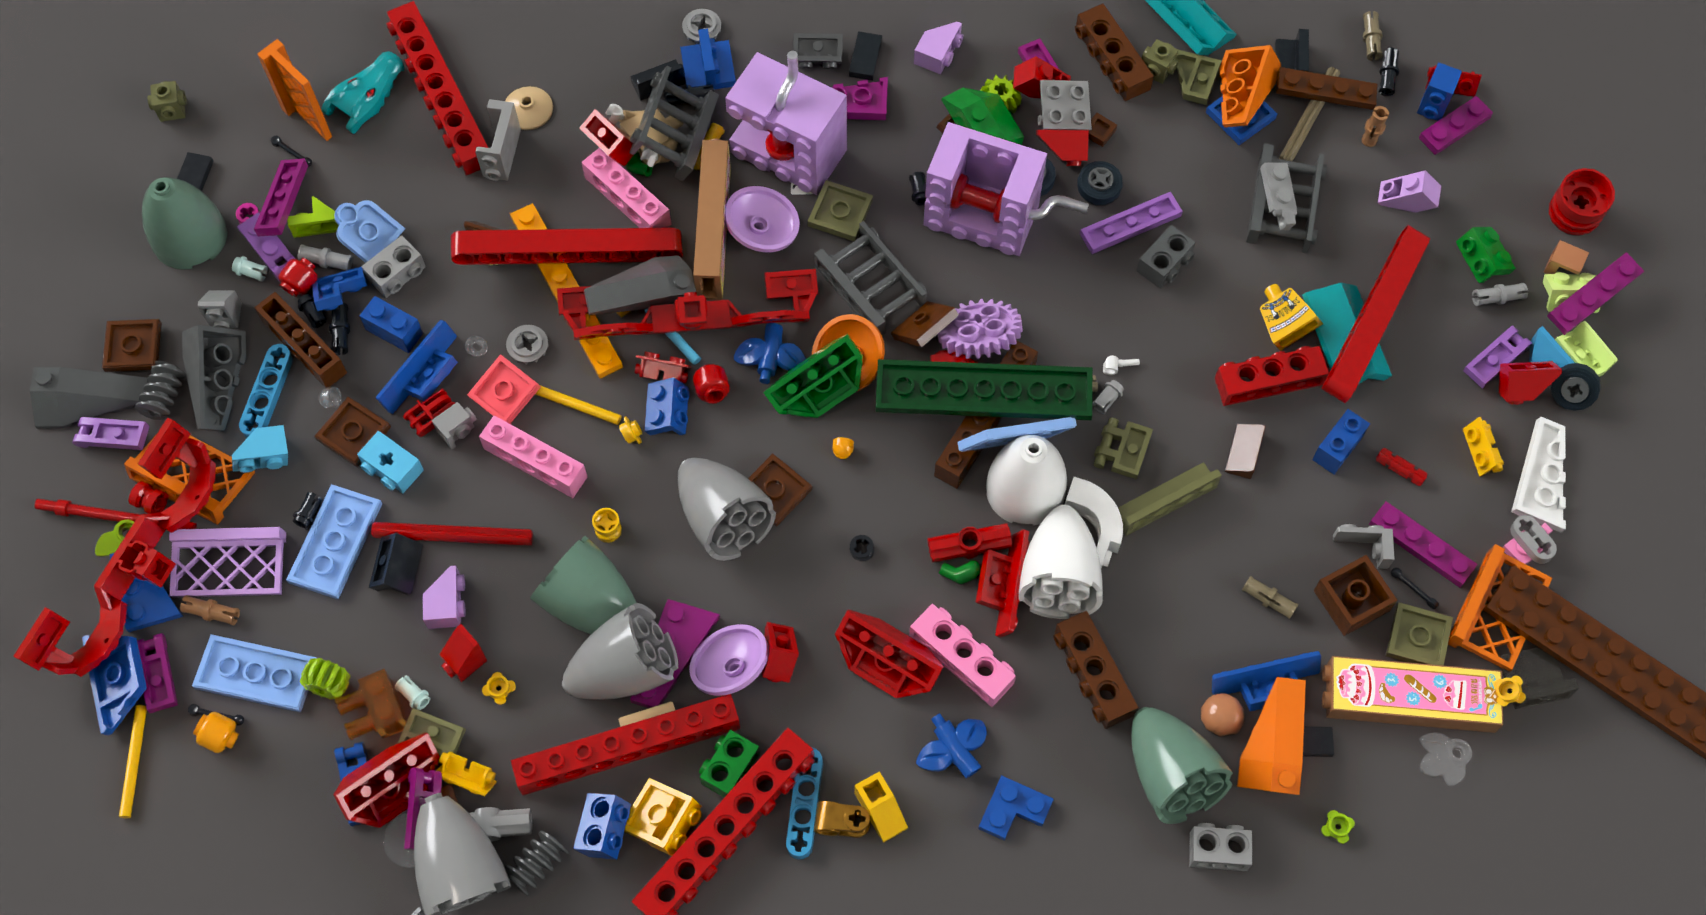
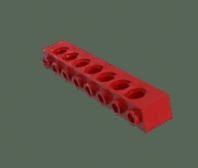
M412 1L387 11L389 22L386 23L392 37L396 35L398 38L395 43L401 55L406 54L407 59L404 61L410 74L415 72L417 76L413 79L418 91H424L426 94L423 100L429 111L434 110L436 114L432 117L437 129L443 128L445 132L442 138L448 149L453 148L455 152L451 155L456 167H462L466 176L481 170L475 152L476 147L488 148L415 2Z
M728 694L511 760L517 787L523 796L726 734L729 730H739L740 723L732 695Z
M787 728L631 901L634 906L644 915H678L677 910L684 902L689 904L699 892L697 887L704 880L706 882L711 880L717 873L718 868L716 866L722 859L728 860L738 848L736 846L738 841L743 836L747 838L753 833L757 827L755 822L762 815L767 816L777 804L775 800L780 794L786 795L796 783L794 778L800 772L806 773L815 761L813 759L815 756L814 749L791 729ZM782 759H789L792 761V766L788 770H780L777 768L778 762ZM763 780H769L773 783V787L767 792L758 790V785ZM743 802H752L754 808L751 812L747 814L739 812V806ZM731 823L734 825V831L730 835L725 836L719 833V829L723 824ZM709 844L715 847V851L710 857L700 856V850L703 846ZM687 866L695 868V874L692 878L688 880L680 878L683 868ZM665 889H674L675 896L671 901H661L660 896Z

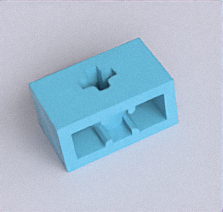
M377 431L357 454L362 463L360 467L370 476L376 474L381 478L380 481L385 487L391 491L397 489L402 494L424 471L419 459L380 431Z

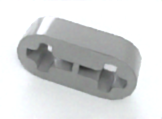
M1529 515L1517 517L1510 528L1513 538L1534 562L1539 564L1549 562L1557 551L1555 542L1533 517ZM1521 525H1528L1530 528L1528 532H1521L1519 530ZM1544 546L1548 549L1546 553L1543 552L1541 554L1537 551L1539 547L1542 548Z

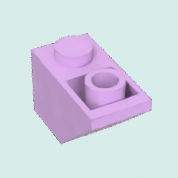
M954 22L925 31L915 48L914 64L941 75L944 67L950 66L955 47L959 48L963 41L964 34H961L962 23Z
M1426 170L1381 181L1378 204L1415 213L1437 208L1441 185Z
M450 566L423 593V621L428 629L457 627L461 624V617H465V602L461 600V591H465L464 574L460 575L456 566Z

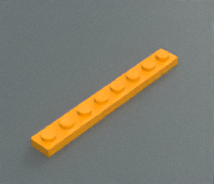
M533 203L510 213L517 230L547 229ZM567 263L537 264L557 302V288L579 287ZM585 314L586 327L601 325L596 315ZM608 337L578 340L599 379L623 368L622 362Z

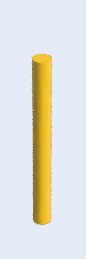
M543 386L535 394L619 425L622 415Z
M144 705L135 706L119 813L120 818H131L147 712Z

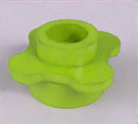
M1336 810L1330 811L1327 814V823L1322 826L1321 832L1324 836H1331L1337 839L1340 844L1348 842V834L1355 826V822L1351 817L1338 813ZM1338 824L1341 828L1336 829L1335 826Z

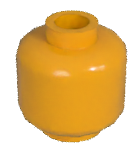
M211 712L209 715L203 714L193 732L196 735V743L214 753H221L226 747L232 749L239 736L235 732L236 722L218 712Z

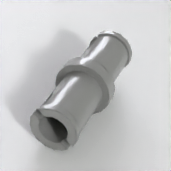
M301 244L298 250V260L305 258L312 263L319 264L322 268L329 266L347 271L352 267V255L332 252L330 248L318 249Z
M1525 283L1508 286L1497 284L1494 288L1473 290L1472 296H1478L1479 298H1472L1475 306L1490 303L1501 305L1505 304L1506 301L1526 299L1528 293H1522L1521 291H1527L1528 288Z

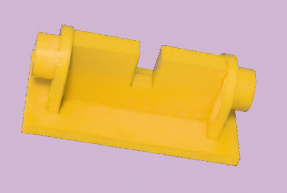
M1478 417L1464 427L1463 432L1480 477L1490 470L1493 473L1502 471L1504 461L1501 459L1498 448H1492L1491 446L1496 443L1491 431V425L1487 424L1485 420L1482 421L1481 417Z
M451 751L448 753L443 752L439 759V763H442V765L436 771L442 773V780L446 783L455 784L469 790L473 794H479L484 797L497 783L494 780L496 773L492 772V768L472 761L469 769H467V758L454 754Z

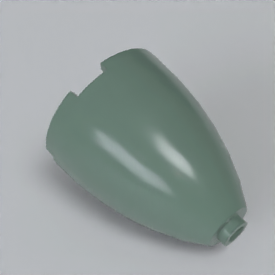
M172 177L158 178L147 188L142 202L143 229L151 249L162 263L176 269H193V266L201 264L208 259L212 261L222 251L228 234L226 223L216 205L206 194L197 187Z
M586 536L581 541L578 540L553 567L554 569L546 577V581H542L530 597L534 603L550 615L590 635L614 615L637 603L632 591L615 565Z
M1143 707L1135 713L1132 720L1131 733L1135 766L1148 801L1161 822L1166 824L1184 822L1187 820L1186 814L1194 813L1202 807L1207 811L1227 794L1233 785L1230 781L1233 772L1219 753L1196 730L1175 716L1153 707Z

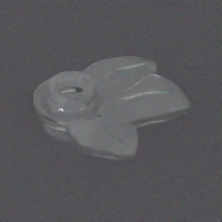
M1436 732L1426 734L1419 739L1421 745L1428 752L1420 763L1419 770L1421 773L1430 777L1443 775L1448 786L1456 785L1464 779L1466 775L1465 765L1472 758V749L1466 741L1458 738L1450 739L1443 733ZM1453 749L1460 751V758H1457L1453 755Z

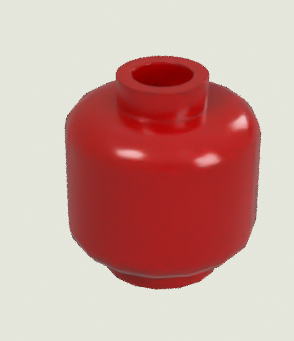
M305 258L301 260L290 259L278 275L281 282L279 286L294 297L308 294L313 287L312 285L318 279V275L314 271L316 266Z
M704 365L693 375L696 393L699 399L712 404L721 402L730 391L727 374L724 368L719 365Z

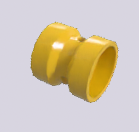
M602 508L595 512L592 523L597 538L607 543L617 540L621 535L622 527L616 511L611 508Z

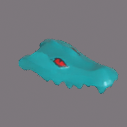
M390 51L383 52L369 67L332 89L325 99L321 111L329 116L336 107L351 117L346 125V129L355 134L362 124L379 113L381 106H384V99L390 96L393 81L397 78L399 72L405 71L402 59Z

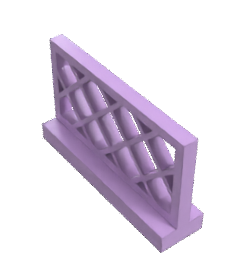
M282 528L177 529L169 534V541L172 542L171 561L176 563L170 576V597H184L185 595L190 597L282 595L283 546L286 543V531ZM239 547H245L252 554L239 565L231 555ZM250 547L258 548L255 551H253ZM266 547H276V556L268 564L258 556ZM204 548V549L201 550L200 552H198V551L196 550V549ZM212 548H218L224 555L212 566L203 556ZM180 549H191L196 554L186 566L179 561ZM256 557L265 567L253 578L244 568ZM201 559L209 569L197 579L189 570ZM229 559L237 568L225 579L216 569ZM268 571L275 576L274 588H263L257 581ZM214 572L223 582L215 590H208L202 583ZM240 572H243L251 581L242 589H236L230 582ZM187 573L195 583L188 590H178V580ZM254 584L258 587L255 589H250Z

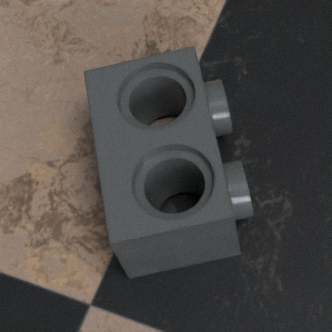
M1170 225L1139 259L1137 272L1161 289L1167 282L1172 283L1179 274L1178 269L1182 265L1187 266L1195 255L1193 249L1196 242ZM1171 248H1177L1180 251H1174ZM1155 265H1162L1165 268L1161 269L1156 267Z

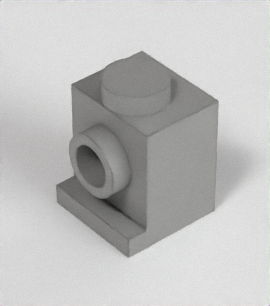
M456 402L435 417L432 423L437 433L447 445L454 449L456 447L454 442L469 435L474 428L473 422L477 418L468 407L463 409Z

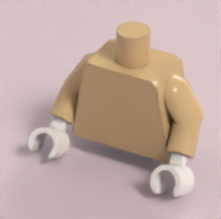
M610 104L605 114L611 115L609 120L612 123L621 122L620 129L631 138L634 130L639 128L645 110H622L619 105ZM656 109L654 118L674 129L684 125L683 122L672 116L665 118ZM651 127L649 128L648 137L673 151L676 150L677 141ZM643 145L638 150L640 159L643 163H647L649 167H653L657 163L670 161Z

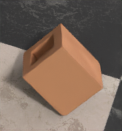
M1560 240L1548 260L1544 273L1555 274L1557 269L1561 267L1575 274H1580L1589 252Z

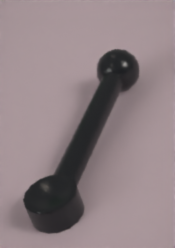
M279 136L271 138L273 146H280L297 159L305 158L308 167L312 165V160L309 157H303L281 141Z
M1393 568L1391 570L1392 577L1399 578L1423 598L1430 608L1436 609L1439 606L1436 599L1430 598L1402 574L1401 569Z
M191 704L188 707V712L192 716L199 714L209 715L211 712H214L200 709L197 704ZM222 714L234 720L237 726L244 723L242 715L231 716Z

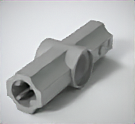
M484 807L469 813L491 842L500 840L501 837L532 835L533 821L530 808L500 810L494 807Z

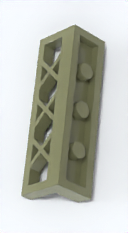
M1203 462L1118 507L1123 523V533L1127 536L1217 488L1222 476L1218 469L1210 472Z

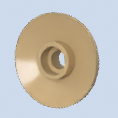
M528 86L516 89L505 100L506 102L514 103L521 130H533L543 126L548 122L553 113V103L550 96L544 90L537 87Z

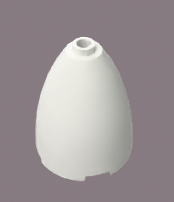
M1036 435L1021 436L1006 444L993 460L986 481V495L989 504L1001 518L1010 523L1033 524V526L1041 524L1054 508L1063 505L1067 490L1066 467L1059 451L1047 439Z
M1059 505L1044 518L1029 544L1020 577L1019 601L1029 605L1030 612L1047 618L1069 619V614L1087 611L1090 615L1100 608L1103 601L1102 572L1096 545L1085 521L1069 505Z

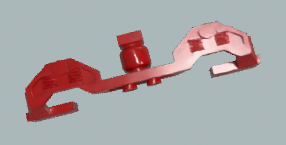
M816 269L764 273L766 300L792 298L794 310L767 311L742 315L730 300L707 301L704 295L697 296V292L684 293V297H678L674 302L675 304L650 306L641 323H614L586 327L585 314H588L584 289L590 286L557 288L559 316H564V320L574 333V340L619 335H650L738 328L768 323L808 322L810 320L809 310L815 297L818 296Z
M167 418L138 462V465L150 474L162 479L174 459L177 458L190 466L189 482L176 502L161 513L139 514L94 584L100 604V619L86 644L71 655L55 647L70 621L45 607L13 657L38 671L42 667L58 675L75 674L82 677L99 666L101 661L106 659L111 651L116 649L119 644V638L123 634V626L126 623L127 604L121 601L135 578L142 581L148 580L160 588L163 586L176 563L154 549L165 531L173 533L190 522L191 518L197 515L201 508L209 501V496L213 491V484L215 482L216 463L210 459L204 443L189 438L190 432L174 420Z

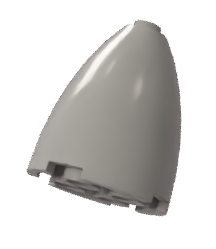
M693 457L681 463L678 470V490L682 508L695 536L712 558L722 561L738 558L741 556V549L753 541L759 544L765 538L775 521L776 512L773 510L772 500L757 485L736 470L709 459Z
M635 603L603 623L585 640L570 660L562 680L565 692L576 698L608 700L640 694L673 680V673L678 669L677 653L669 633L663 634L661 628L653 620L656 618V614L647 606Z
M437 793L424 799L425 804L420 806L414 838L415 876L424 914L434 915L439 912V909L442 914L481 901L491 896L496 890L499 893L510 888L509 878L498 853L475 819L449 796L443 797L441 793Z

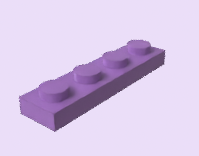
M1170 191L1081 229L1080 236L1090 253L1094 254L1182 216L1183 211Z

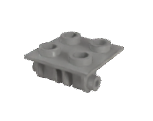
M1040 80L1042 115L1038 116V125H1042L1043 130H1092L1088 81Z

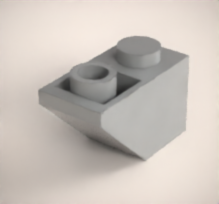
M209 290L198 301V308L209 326L238 330L242 302L235 290Z

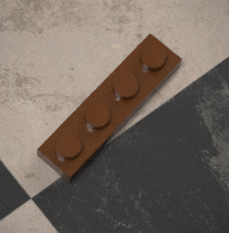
M1280 67L1277 73L1276 94L1373 110L1376 106L1378 84Z

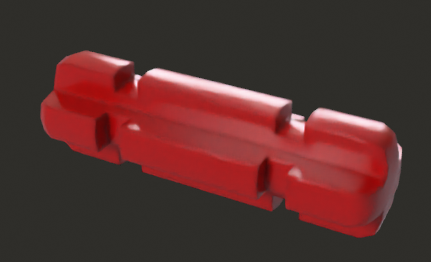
M1386 448L1381 449L1376 457L1377 462L1384 466L1386 464L1389 465L1388 468L1406 479L1408 477L1411 478V482L1417 486L1423 484L1427 478V472L1420 468L1418 470L1415 469V465L1398 455L1393 456V452Z

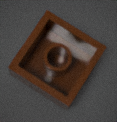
M1367 555L1320 579L1314 589L1315 594L1344 636L1390 612L1398 601Z

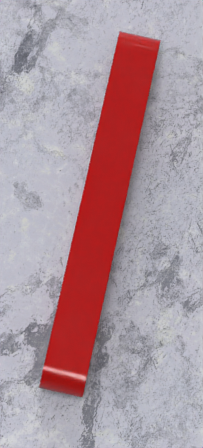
M1407 225L1398 237L1322 386L1323 391L1343 403H1346L1356 390L1430 241L1428 236L1410 225Z
M677 228L456 231L451 234V260L459 265L645 262L654 257L675 255L683 257L681 231Z

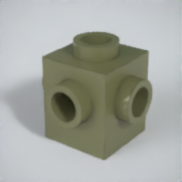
M1156 39L1152 47H1146L1141 57L1153 74V80L1161 84L1165 82L1169 74L1172 75L1175 72L1179 61L1176 60L1178 49Z
M163 81L150 85L151 95L147 96L150 110L156 112L160 122L186 118V94L184 90L179 89L176 81Z

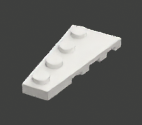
M1539 417L1536 420L1511 511L1519 516L1529 515L1539 524L1546 523L1551 529L1560 533L1566 530V520H1563V509L1566 508V497H1563V484L1566 482V472H1563L1565 426L1544 417Z

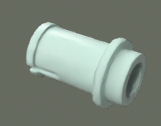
M242 256L241 258L236 257L234 259L232 271L238 276L243 274L262 282L266 278L262 276V273L267 275L268 267L247 260V257Z
M406 675L400 678L395 684V689L410 702L411 708L422 710L430 702L429 693L426 690H421L409 676Z

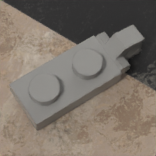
M1264 163L1260 169L1269 213L1277 216L1280 230H1290L1296 224L1297 206L1288 163Z

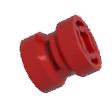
M140 481L131 490L128 501L130 505L136 508H144V511L148 514L161 513L167 504L168 494L160 489L154 490L152 485L145 481Z

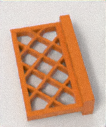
M276 39L257 53L282 111L288 116L296 111L316 132L328 141L332 138V134L310 82L292 65L284 45Z
M191 435L189 436V438H192V439H195V440L200 441L199 439H197V438H195V437H193V436H191ZM154 436L136 458L130 456L124 463L130 479L137 483L145 481L152 485L154 490L160 489L166 492L168 499L176 502L189 482L190 473H187L184 462L175 459L170 466L182 465L183 474L170 476L166 472L162 479L156 478L138 465V462L155 438ZM204 443L210 459L217 458L222 462V466L216 467L215 474L224 473L225 482L213 484V491L226 488L227 494L220 502L212 498L210 494L208 503L201 508L197 515L218 525L224 518L223 511L252 478L255 470L244 473L240 479L228 481L227 472L233 471L232 457Z
M1495 544L1483 559L1450 632L1448 645L1455 649L1460 646L1510 672L1516 663L1526 638L1521 635L1510 638L1505 624L1497 619V622L1485 625L1481 612L1486 607V601L1488 600L1489 602L1493 596L1491 593L1492 588L1498 587L1504 579L1501 570L1503 563L1511 567L1513 565L1529 576L1543 582L1542 584L1546 587H1549L1552 577L1505 554V548ZM1499 626L1504 640L1493 643L1487 629ZM1481 631L1487 645L1479 647L1469 642L1471 634ZM1506 644L1511 654L1509 660L1506 661L1498 657L1495 647Z

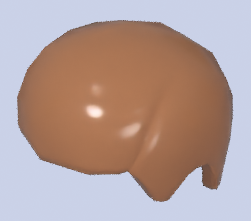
M1224 693L1215 694L1209 697L1201 707V721L1208 731L1217 736L1237 734L1245 723V711L1237 698Z

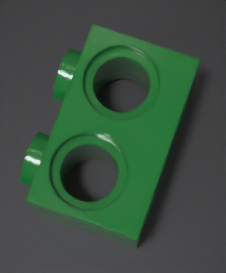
M729 730L726 736L722 735L718 739L714 750H716L711 760L706 759L699 770L701 784L723 798L752 768L760 755L758 745L732 730ZM733 747H739L743 750L739 757L728 755V751ZM717 771H725L728 774L727 778L723 781H715L713 775Z

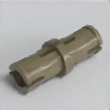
M1371 11L1363 14L1365 28L1363 41L1366 42V55L1370 61L1373 60L1372 54L1375 56V61L1383 57L1381 49L1383 34L1379 29V14L1376 11H1373V18H1371Z
M1252 576L1249 577L1242 589L1243 592L1245 591L1263 602L1262 605L1267 608L1269 606L1288 619L1291 618L1299 605L1277 592L1278 589L1275 587L1271 589Z

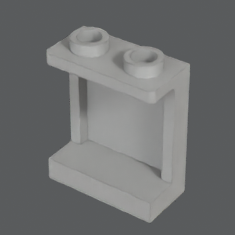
M489 99L487 110L495 134L491 148L476 147L475 152L483 177L493 181H508L521 128L513 102Z

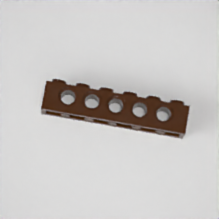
M1016 340L1017 344L1011 345L1000 364L1036 365L1038 351ZM966 416L935 463L934 477L958 489L982 449L961 452L957 442L984 430L996 428L1003 417Z

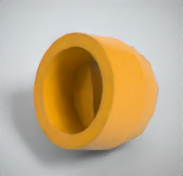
M844 437L834 438L832 445L834 455L840 459L848 458L853 453L854 441Z

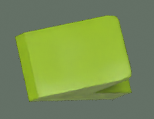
M312 196L313 213H298L294 216H289L287 220L288 227L294 238L337 232L339 225L334 218L335 211Z

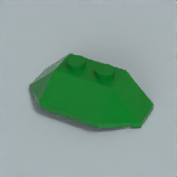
M961 88L941 99L956 125L1022 145L1024 135L999 94Z
M846 334L830 342L795 366L763 393L779 414L818 418L860 389L863 354L850 336Z

